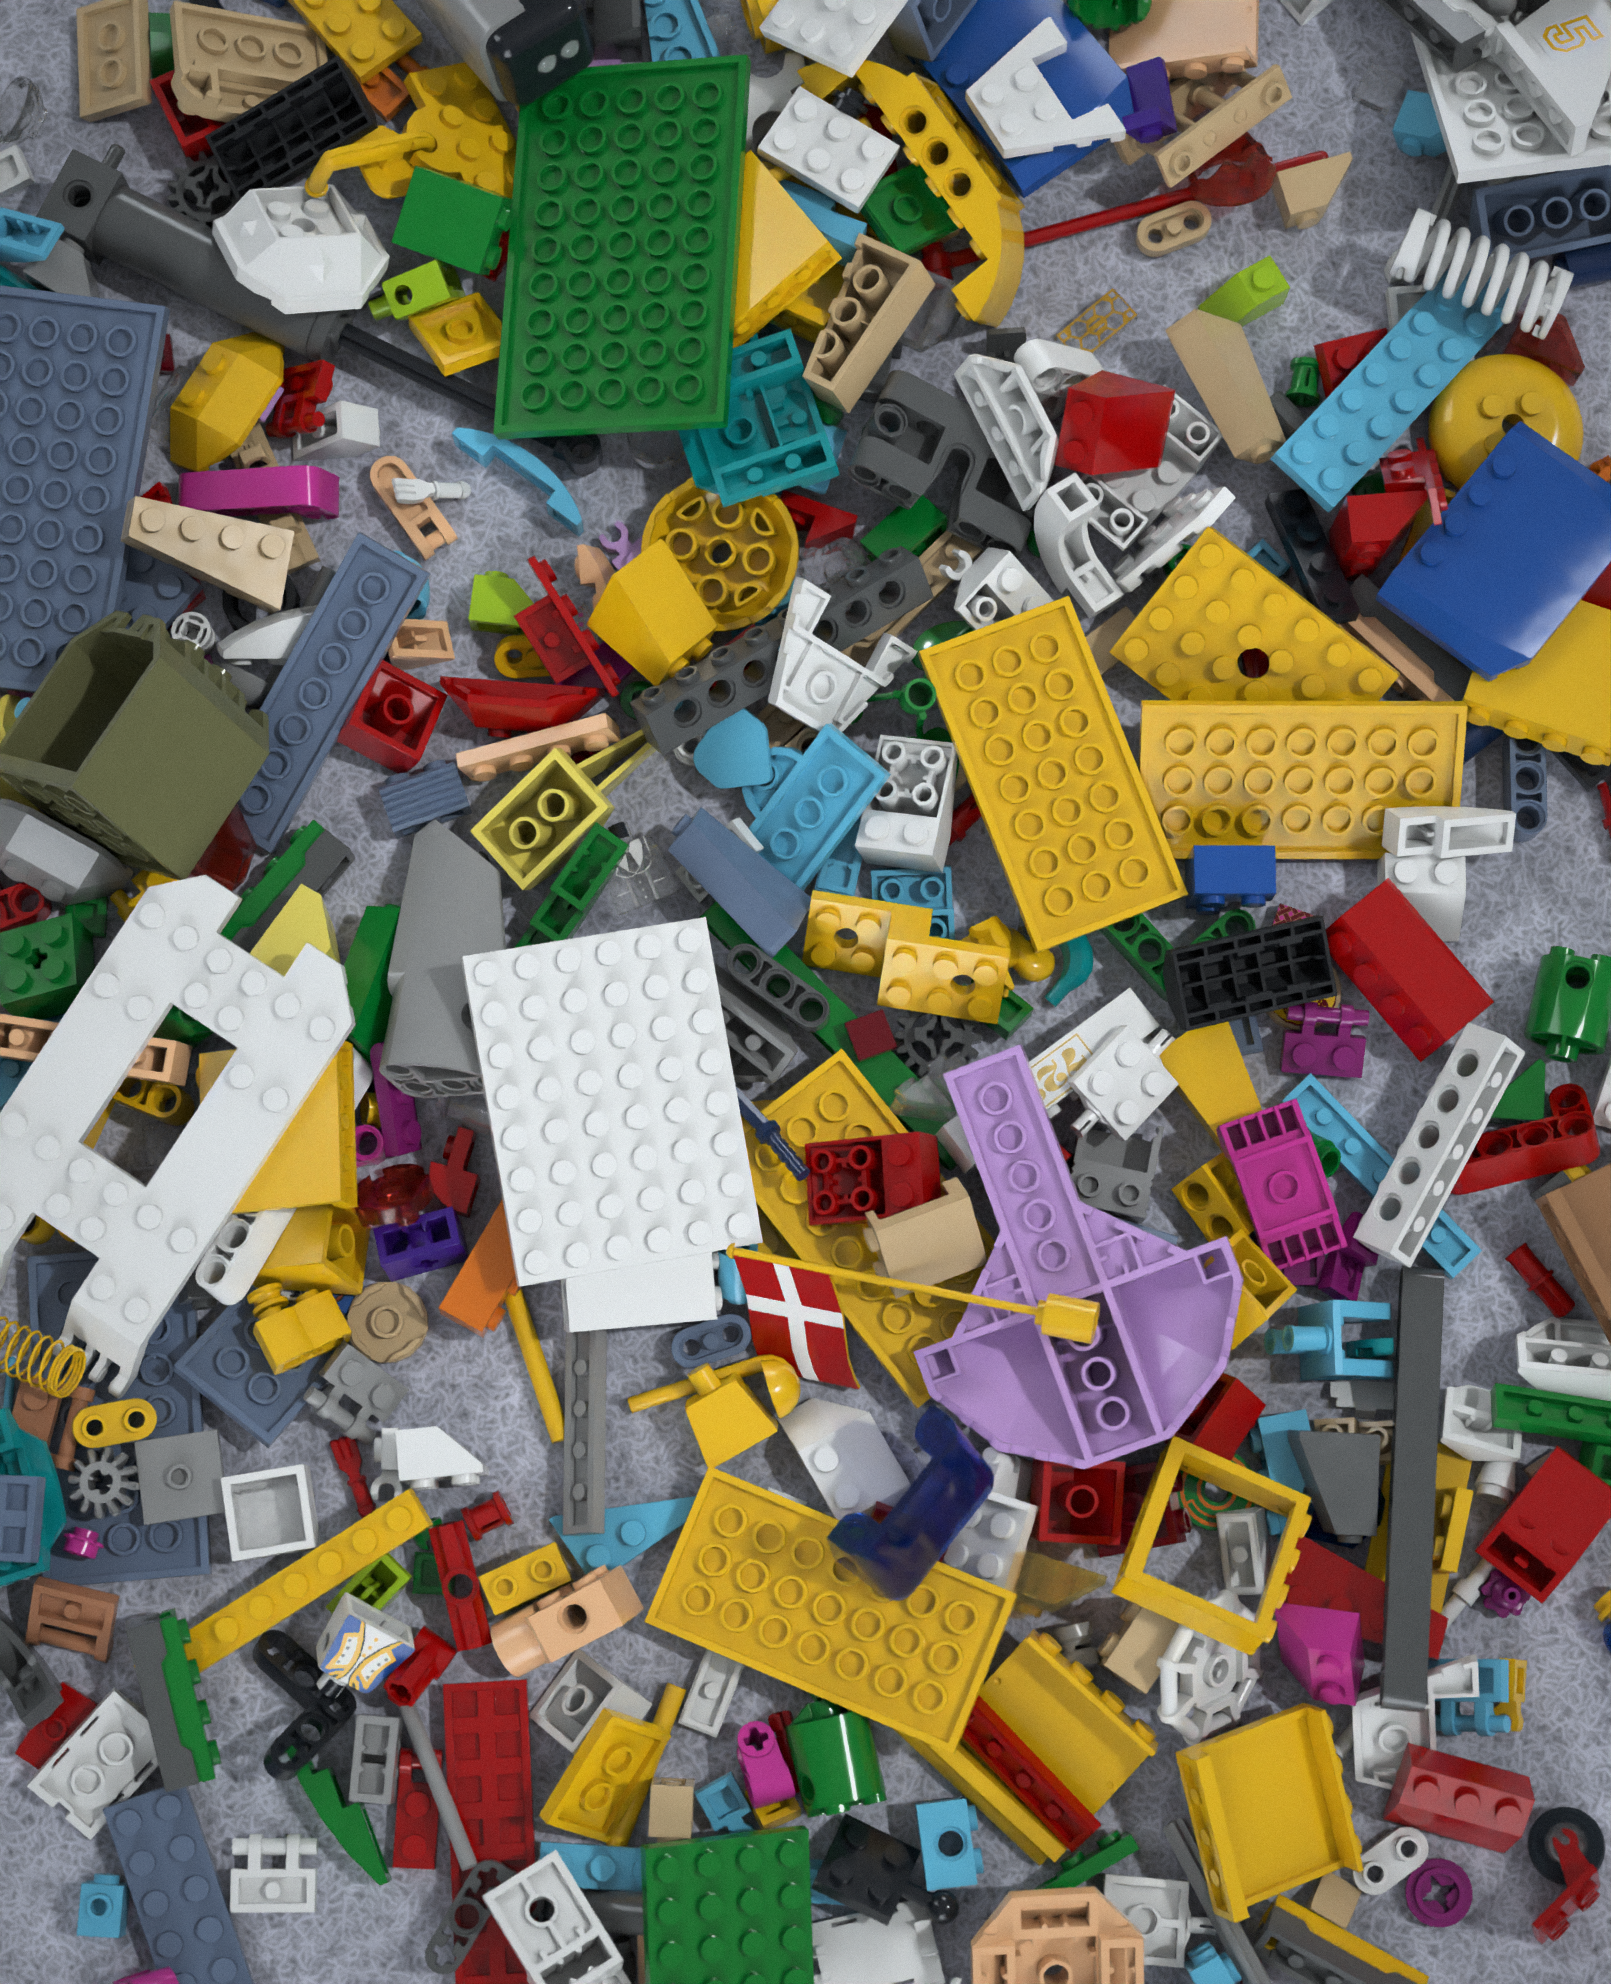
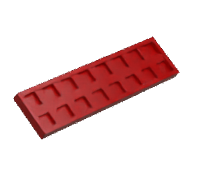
M528 1679L443 1684L447 1786L477 1863L485 1859H495L520 1873L536 1863ZM450 1841L453 1903L474 1867L462 1871ZM493 1867L488 1872L480 1870L478 1876L483 1880L482 1885L476 1894L469 1887L466 1895L479 1899L488 1908L483 1900V1895L491 1886L498 1887L501 1884L496 1878L498 1870ZM538 1900L532 1903L529 1913L536 1909ZM463 1904L456 1910V1922L462 1928L471 1929L478 1924L479 1912L473 1905ZM491 1914L464 1961L455 1970L456 1984H529L525 1968ZM539 1915L534 1919L539 1922ZM453 1932L454 1946L458 1940L464 1945L467 1944L468 1937H463Z

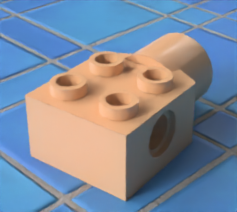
M604 1564L572 1583L574 1590L571 1584L568 1583L538 1602H534L493 1624L491 1627L492 1642L505 1668L513 1676L521 1677L543 1664L552 1663L621 1627L644 1610L621 1565L608 1571Z

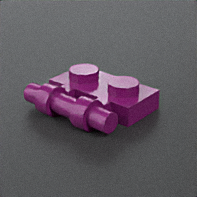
M1308 1002L1303 1005L1286 1008V1020L1301 1022L1300 1030L1283 1029L1279 1067L1281 1072L1362 1078L1366 1038L1364 1035H1351L1352 1025L1368 1026L1369 1010L1354 1009L1353 1005L1340 1004L1339 1008L1317 1006V1002ZM1316 1022L1337 1024L1336 1033L1314 1032Z

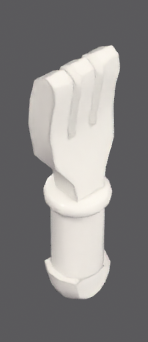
M391 479L397 503L401 504L421 503L428 497L432 500H438L439 498H458V500L468 498L471 494L470 485L464 481L454 483L433 480L431 483H427L420 479Z

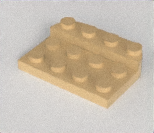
M175 0L170 8L175 68L171 87L178 99L179 109L187 115H198L206 119L229 122L328 62L326 44L309 25Z

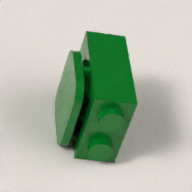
M415 166L391 242L478 275H489L490 270H494L497 267L501 258L502 248L498 245L503 231H508L514 217V209L511 208L513 199L432 169Z

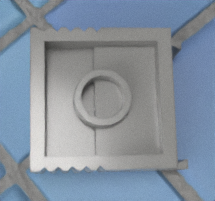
M1157 1126L1155 1129L1157 1135L1151 1141L1129 1137L1126 1141H1119L1112 1133L1090 1129L1083 1138L1076 1135L1069 1172L1080 1201L1114 1217L1141 1224L1147 1216V1203L1150 1201V1188L1153 1186L1152 1180L1155 1176L1164 1127Z

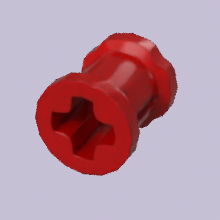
M498 1490L493 1492L492 1498L471 1509L468 1507L461 1509L468 1529L477 1542L483 1539V1534L503 1524L507 1526L514 1524L512 1515Z

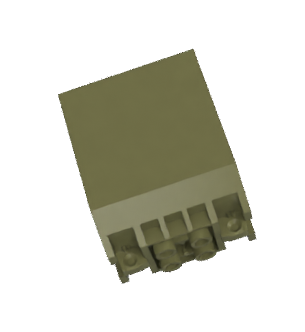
M115 610L72 638L0 743V777L49 818L102 846L119 859L121 864L177 880L187 879L268 757L269 717L264 711L251 709L249 714L245 712L247 705L245 694L230 682L232 679L230 673L216 664H210L203 657L205 651L194 642L187 639L183 641L170 638L166 630V623L160 618L142 614L129 629H125L132 616L127 612Z

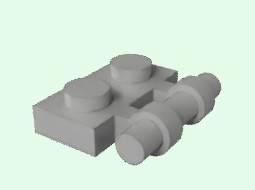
M343 1340L318 1373L330 1384L323 1393L316 1387L311 1386L305 1392L303 1399L313 1406V1412L322 1419L329 1418L339 1425L341 1433L351 1440L358 1439L364 1445H369L375 1438L376 1432L366 1425L368 1418L373 1414L385 1423L409 1389ZM344 1393L358 1403L351 1413L338 1405Z

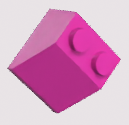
M1283 1603L1280 1609L1275 1608L1280 1657L1283 1664L1313 1700L1324 1701L1333 1705L1346 1704L1355 1706L1365 1667L1360 1613Z

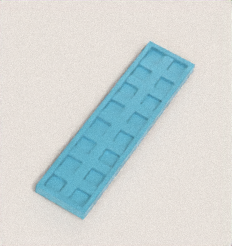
M1448 269L1442 275L1436 287L1431 291H1427L1270 459L1329 513L1504 324L1501 322L1500 317L1509 288L1505 291L1494 312L1486 316L1481 313V306L1491 276L1475 303L1467 308L1462 305L1461 301L1470 271L1455 296L1451 299H1446L1442 296V290L1449 271Z

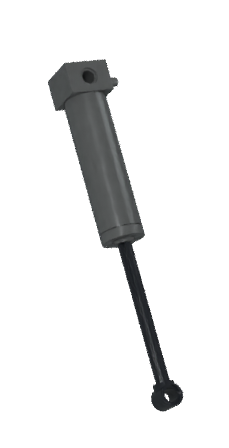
M117 144L110 146L102 163L72 149L36 215L39 218L61 223L65 229L59 239L62 241L64 237H67L76 242L85 251L83 253L85 259L99 266L102 260L106 258L314 361L323 359L330 362L343 346L494 420L496 395L453 374L444 376L437 366L353 326L355 309L284 314L271 305L272 300L258 295L235 279L212 235L213 228L129 187L122 172L116 170L125 155V149ZM597 434L530 438L553 449V456L564 461L568 469L575 474H591L602 463V447ZM579 444H587L593 448L591 454L585 458L575 457L572 451Z

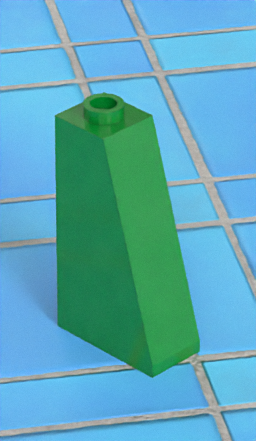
M385 904L384 907L366 906L344 964L348 981L346 985L350 1006L353 1007L356 1023L345 1041L352 1043L353 1047L370 1064L372 1046L385 1041L393 999L388 988L387 979L401 908L394 904Z

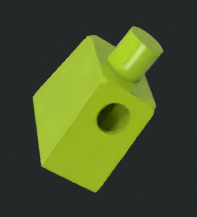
M433 260L382 282L384 293L368 299V305L376 321L392 315L396 320H408L409 316L463 298L466 294L455 266L440 260ZM409 289H411L412 291L411 302L408 300L407 297Z

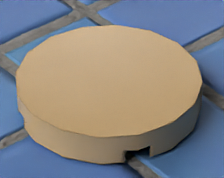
M377 1282L364 1288L362 1294L357 1295L353 1299L347 1315V1323L352 1331L350 1340L361 1354L379 1363H397L411 1357L423 1345L428 1332V1312L423 1300L410 1287L397 1282Z

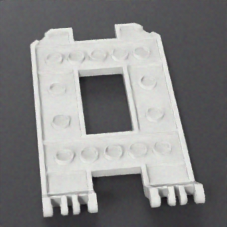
M207 875L147 888L0 1112V1290L5 1283L14 1247L35 1215L99 1257V1260L71 1301L62 1335L58 1340H62L65 1347L71 1344L75 1346L79 1339L87 1343L84 1351L86 1356L84 1373L100 1352L99 1359L88 1376L94 1383H99L105 1377L112 1362L119 1365L118 1375L108 1386V1392L117 1399L124 1396L137 1377L149 1338L356 1025L353 1007L350 1006L345 966L313 945L306 943L286 975H281L220 934L243 899ZM175 1005L238 1048L146 1186L83 1142L172 1006ZM56 1344L53 1348L52 1354L55 1356L62 1350L60 1344Z

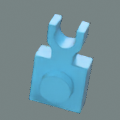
M732 1771L695 1791V1796L715 1832L727 1826L729 1834L756 1831L752 1824L744 1821L742 1816L750 1813L752 1809Z

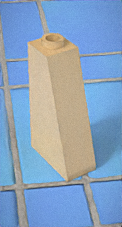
M1198 309L1192 310L1166 329L1168 338L1234 458L1254 464L1269 461L1275 452L1286 442V439L1241 324Z

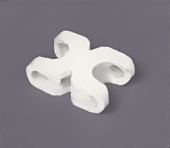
M796 51L786 52L783 69L777 75L769 78L757 77L750 72L745 154L752 150L756 155L758 141L768 133L797 88L801 87L804 83L797 72L800 68L805 67L804 55Z

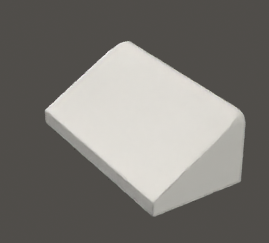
M1252 1507L1217 1513L1216 1521L1225 1590H1232L1237 1595H1262L1272 1566L1264 1507Z

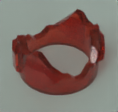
M1247 131L1187 176L1189 192L1198 201L1211 206L1233 207L1244 205L1261 198L1271 189L1276 166L1273 163L1272 156L1270 157L1267 154L1264 146L1257 142ZM1233 162H1244V164L1236 165ZM1222 164L1216 173L1208 179H1198L1207 169Z

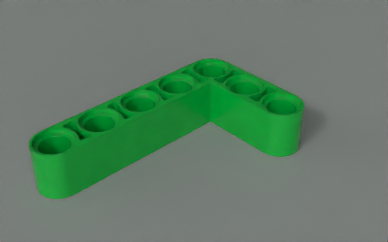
M1232 909L1221 916L1191 944L1229 936L1225 930V924L1228 922L1239 923L1245 932L1255 930V920L1245 910ZM1139 914L1129 918L1132 929L1128 931H1118L1113 925L1100 929L1099 931L1158 996L1168 1002L1163 978V967L1166 950L1173 949V946L1143 914ZM1143 944L1153 945L1158 951L1159 958L1151 962L1145 961L1139 955L1138 947Z

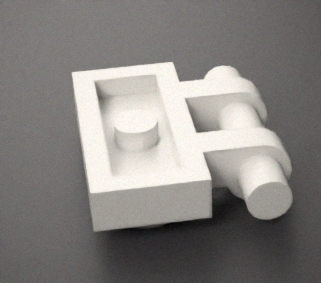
M250 1834L249 1838H233L232 1855H248V1868L231 1869L230 1913L316 1912L317 1868H301V1855H317L318 1838H302L301 1834H288L287 1838H264V1834ZM286 1855V1868H263V1856Z

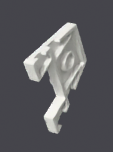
M1051 17L1044 19L966 90L965 101L1003 159L1052 152L1055 146L1075 144L1078 148L1091 146L1092 141L1110 138L1112 143L1125 139L1126 129L1109 104L1076 119H1071L1037 68V65L1067 51V41Z
M796 577L768 702L820 733L825 724L831 723L843 732L869 705L867 700L881 686L886 687L895 678L893 673L904 662L909 663L915 657L917 651L893 635L883 633L866 667H863L812 634L831 595L806 579Z
M1468 1655L1428 1669L1427 1698L1424 1713L1381 1709L1380 1686L1358 1693L1356 1705H1351L1355 1781L1391 1790L1407 1743L1437 1751L1435 1699L1479 1697L1477 1655Z

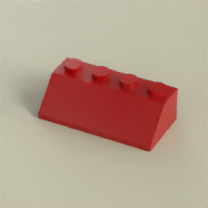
M1390 878L1383 881L1326 929L1330 956L1420 1063L1463 1029L1468 1022L1470 1023L1494 1003L1492 998Z

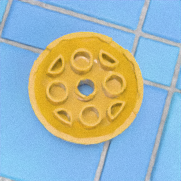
M1494 354L1475 359L1467 363L1434 399L1428 421L1430 449L1434 448L1436 461L1442 476L1447 482L1453 483L1459 490L1506 435L1502 428L1503 420L1513 425L1521 421L1578 461L1580 458L1584 435L1582 416L1577 401L1566 383L1554 371L1531 358L1514 354Z
M691 477L661 498L650 514L642 536L641 553L659 539L667 544L718 627L715 632L738 630L765 618L787 595L798 568L799 541L797 530L788 509L775 493L765 497L760 495L724 508L719 495L696 488L694 479ZM722 543L729 544L732 555L723 563H715L713 559L714 549Z

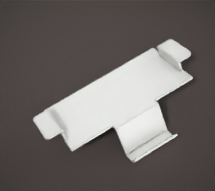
M1335 1380V1382H1330V1396L1336 1398V1407L1355 1408L1353 1417L1374 1418L1376 1409L1393 1410L1394 1383ZM1356 1419L1358 1422L1374 1421L1372 1419Z

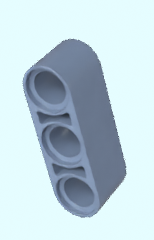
M1507 735L1502 745L1503 810L1516 813L1513 840L1523 843L1535 838L1547 823L1546 748L1542 746V743L1530 740L1532 750L1524 751L1518 748L1515 738ZM1523 774L1528 776L1533 783V789L1525 790L1519 787L1516 775ZM1525 813L1533 819L1534 828L1525 829L1520 826L1517 821V814Z

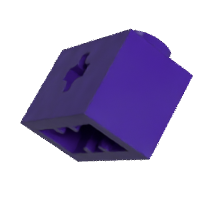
M452 1206L373 1228L380 1265L391 1282L462 1263L469 1256L462 1222Z

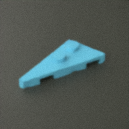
M696 1496L605 1509L604 1534L563 1535V1515L553 1516L549 1521L585 1574L604 1564L609 1571L619 1565L623 1567L685 1524Z

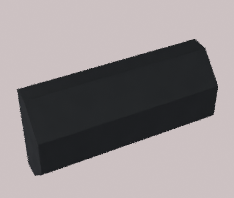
M336 56L209 133L205 138L234 195L239 201L249 189L277 188L315 166L325 151L350 145L377 129L378 125L375 112L361 85L343 59Z
M1316 915L1166 950L1163 978L1168 1004L1181 1030L1184 1031L1338 995L1323 916Z

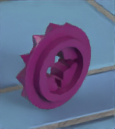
M1442 1858L1425 1860L1420 1867L1409 1874L1407 1884L1404 1887L1407 1907L1413 1915L1422 1923L1437 1928L1449 1927L1462 1920L1469 1911L1473 1898L1472 1885L1465 1871L1456 1863ZM1431 1876L1440 1886H1451L1454 1884V1887L1444 1894L1445 1910L1443 1905H1440L1435 1899H1422L1432 1891Z

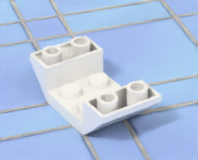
M1175 393L1161 466L1098 475L1085 474L1081 478L1099 503L1090 515L1088 523L1122 551L1126 550L1162 515L1165 507L1182 492L1199 472L1223 438L1218 427Z

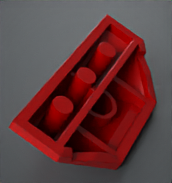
M440 676L442 688L475 727L488 728V736L511 738L512 730L527 731V734L579 720L605 697L604 688Z

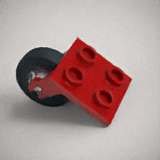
M1558 1807L1546 1811L1537 1818L1528 1835V1852L1536 1870L1546 1879L1557 1884L1566 1885L1567 1888L1532 1923L1535 1939L1541 1945L1548 1938L1553 1942L1559 1939L1571 1925L1567 1919L1578 1908L1585 1912L1600 1896V1893L1597 1891L1600 1887L1598 1870L1605 1856L1604 1836L1599 1825L1591 1816L1572 1807Z

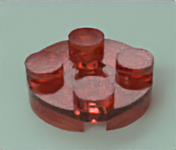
M397 1164L383 1168L384 1176L372 1181L369 1175L357 1184L358 1207H354L360 1225L363 1227L397 1223L399 1226L411 1225L420 1218L419 1211L429 1204L434 1195V1188L429 1174L427 1173L426 1175L423 1167L416 1164Z

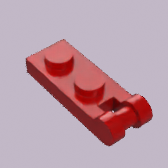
M401 1747L392 1868L435 1870L440 1813L428 1782H413V1769L423 1770L414 1748ZM433 1749L443 1773L444 1750Z

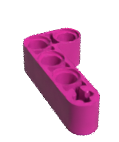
M308 465L179 474L178 505L229 517L297 513L310 519H320L321 515H324L326 519H335L339 517L340 477L322 468Z

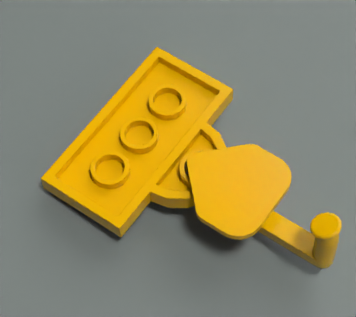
M465 62L409 73L404 80V84L418 110L414 111L402 129V134L385 126L378 125L377 129L350 145L325 151L304 186L305 191L311 197H323L328 191L327 182L334 171L358 166L369 188L376 195L385 199H394L406 196L415 166H420L470 182L512 199L517 143L489 89Z

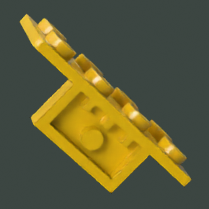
M1437 1443L1431 1609L1441 1613L1449 1573H1457L1474 1491L1467 1489L1472 1461H1468L1448 1446ZM1390 1465L1385 1466L1378 1499L1377 1536H1371L1364 1567V1571L1384 1582Z

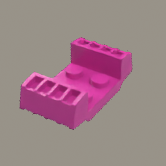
M1297 1098L1217 1127L1216 1132L1224 1156L1231 1161L1256 1233V1237H1253V1240L1279 1270L1348 1246L1333 1196Z

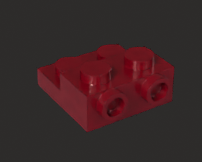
M1158 1461L1125 1467L1120 1546L1097 1544L1099 1558L1125 1553ZM1180 1470L1177 1473L1151 1548L1187 1542L1185 1533L1191 1532L1189 1512L1186 1508L1180 1509L1177 1492L1183 1490V1479Z

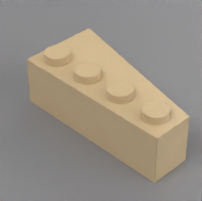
M861 233L858 234L854 244L857 250L851 263L847 262L842 274L844 283L838 298L832 299L828 309L830 318L825 330H820L802 375L820 400L847 413H850L936 285L920 260Z
M134 496L127 502L121 542L168 565L176 566L201 581L211 583L225 590L226 593L238 599H244L258 606L259 609L273 614L281 610L295 531Z

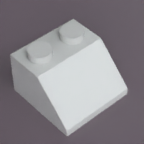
M1385 852L1377 862V886L1387 878H1390L1443 942H1458L1466 897V856L1442 859L1435 854L1396 857L1392 853Z
M577 1649L533 1708L529 1717L575 1755L603 1707L642 1720L653 1704L584 1651Z

